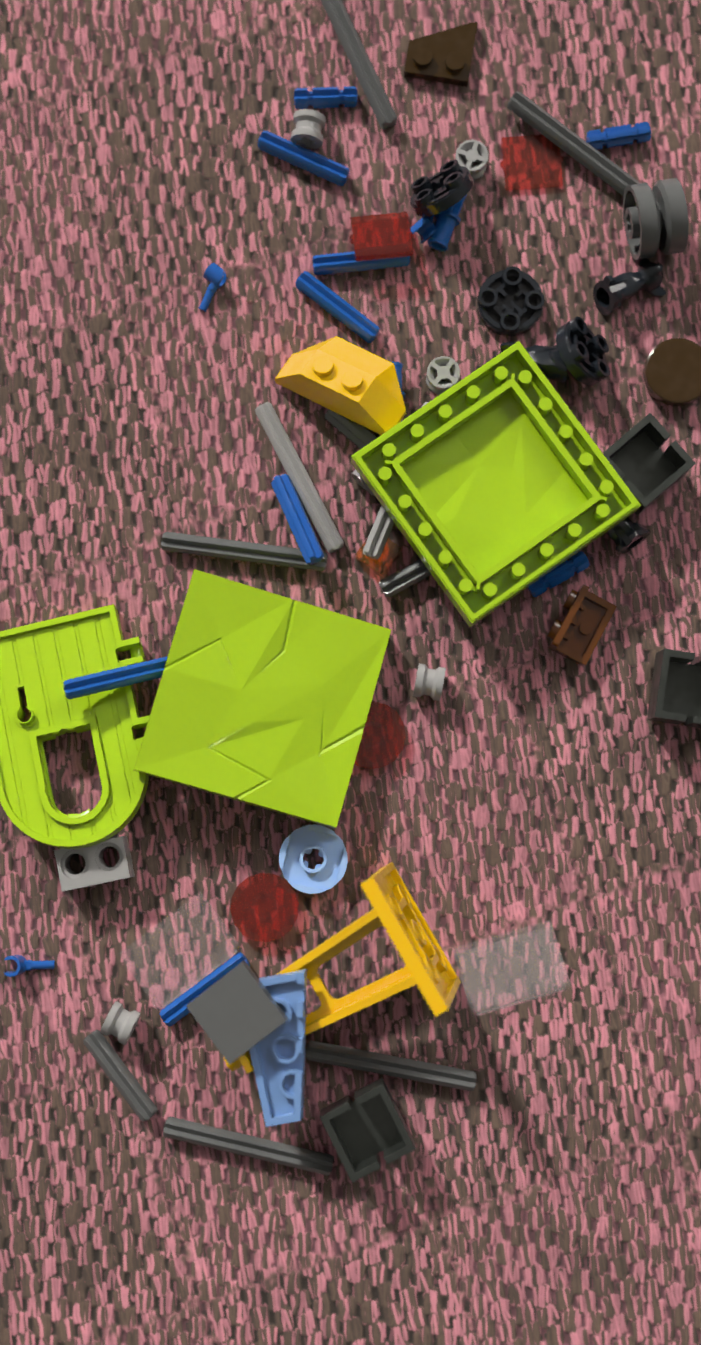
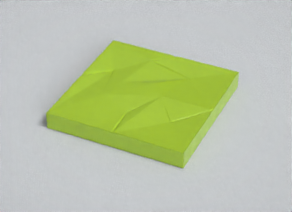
M520 341L507 348L351 456V463L469 627H472L629 517L641 506Z
M194 569L133 771L326 827L337 828L392 629Z

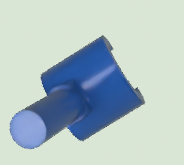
M435 215L422 217L410 228L412 234L417 232L420 235L421 243H424L437 232L436 226L433 223Z
M211 263L203 275L210 282L198 308L204 312L207 311L214 293L227 280L226 273L216 263Z
M22 955L8 956L4 959L14 960L17 963L16 971L4 972L8 977L21 975L28 970L55 969V960L32 961L26 960Z

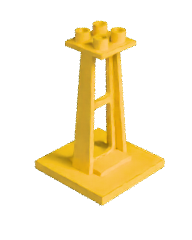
M393 862L380 868L361 884L362 889L373 906L372 910L277 973L282 974L307 969V979L317 994L321 1006L306 1014L305 1035L416 984L435 1017L449 1009L461 981ZM384 926L406 966L341 998L332 997L319 975V966L377 928ZM249 1050L230 1065L224 1058L226 1065L231 1071H235L242 1066L247 1074L254 1070Z

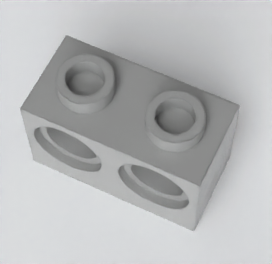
M117 833L110 839L94 846L80 849L54 850L62 892L135 877L127 836L118 837ZM109 847L116 848L120 855L119 862L113 867L108 866L103 859V854ZM75 854H80L85 859V868L79 874L73 872L70 868V860Z

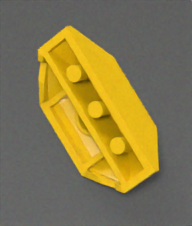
M338 336L292 354L274 379L275 383L380 435L400 423L406 415V408L394 363Z

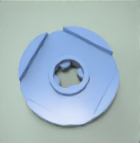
M311 824L294 830L284 840L279 852V866L284 878L293 888L308 894H319L333 888L344 876L348 863V855L343 840L333 830L322 825ZM312 849L319 850L318 855L324 858L323 863L316 864L315 869L308 868L309 862L304 860V855L311 854Z

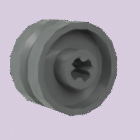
M677 178L658 180L655 182L653 189L647 183L626 186L623 197V221L628 248L634 260L652 258L655 256L658 248L663 255L681 253L686 249L689 230L688 210L682 185Z

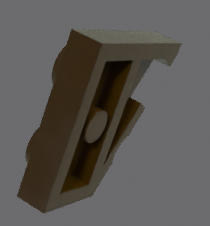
M471 22L410 40L404 77L468 87L478 22Z

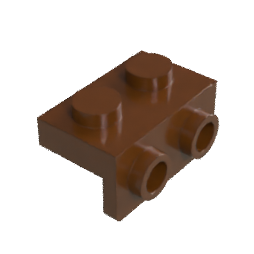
M584 584L578 592L573 589L571 590L563 605L568 610L562 621L555 620L547 635L548 638L552 639L548 646L549 649L583 667L586 666L617 607L589 592L590 587Z

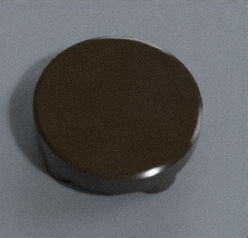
M683 338L668 339L658 344L651 351L644 364L643 377L648 394L653 399L671 406H683L697 401L701 396V346Z

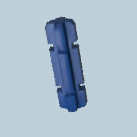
M354 86L343 87V90H339V87L312 88L313 91H308V88H297L294 91V105L297 109H308V105H313V108H339V104H344V107H355L358 103V92Z
M648 122L635 123L634 127L628 124L604 128V132H601L600 129L591 130L586 134V142L596 150L603 149V145H606V148L631 145L634 140L637 143L648 142L651 139V127Z
M579 551L570 557L568 561H564L527 588L533 597H537L546 592V588L549 587L551 589L575 575L574 572L580 573L587 569L590 565L589 560L582 551Z

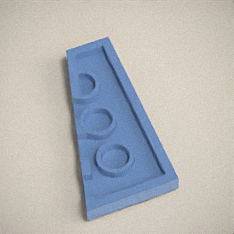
M307 969L258 978L288 1017L283 1024L249 1049L266 1127L297 1122L303 1118Z

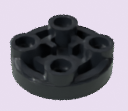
M455 159L450 160L440 168V172L430 178L428 176L420 177L412 183L411 189L414 193L410 199V204L417 216L428 217L436 215L463 199L471 190L474 179L467 167L460 166Z
M511 266L492 274L484 281L477 298V311L484 325L494 333L503 336H518L532 329L538 322L545 299L539 284L533 277L522 272L518 267Z
M575 317L558 328L556 344L559 354L567 369L579 382L587 386H593L610 375L605 353L609 351V346L602 335L598 334L595 336L587 328L586 323L581 317Z

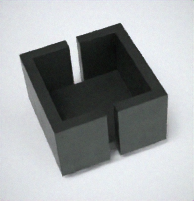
M651 413L603 453L641 504L635 512L637 516L696 464L676 440L664 453L659 449L671 435Z
M662 649L656 653L647 720L676 725L684 723V726L701 728V655L694 658L695 653L671 649Z
M383 1078L355 1091V1100L351 1101L349 1095L320 1110V1119L352 1183L381 1168L380 1158L377 1153L383 1151L384 1159L389 1164L416 1150L414 1139Z

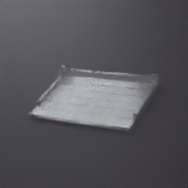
M200 892L118 954L148 995L156 1010L161 1011L243 948L204 894Z
M551 920L452 948L472 1018L572 989Z

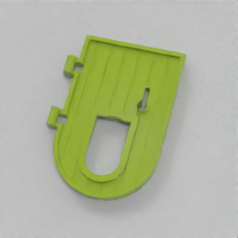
M114 604L0 631V802L14 825L29 837L51 847L80 849L94 846L110 839L133 819L146 795L149 775L133 771L143 737L135 739L133 729L147 727L150 715L139 717L133 685L74 699H67L63 688V682L68 679L146 661L142 641L139 637L123 639L118 611ZM130 650L131 658L118 660V651ZM21 689L25 690L26 708L31 712V717L26 722H23L25 712L23 711L19 690ZM91 730L102 786L101 798L92 811L88 809L80 814L65 815L57 808L54 802L43 742L57 739L56 736L63 735L66 732H77L78 734Z

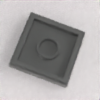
M245 960L186 1005L229 1065L288 1019Z

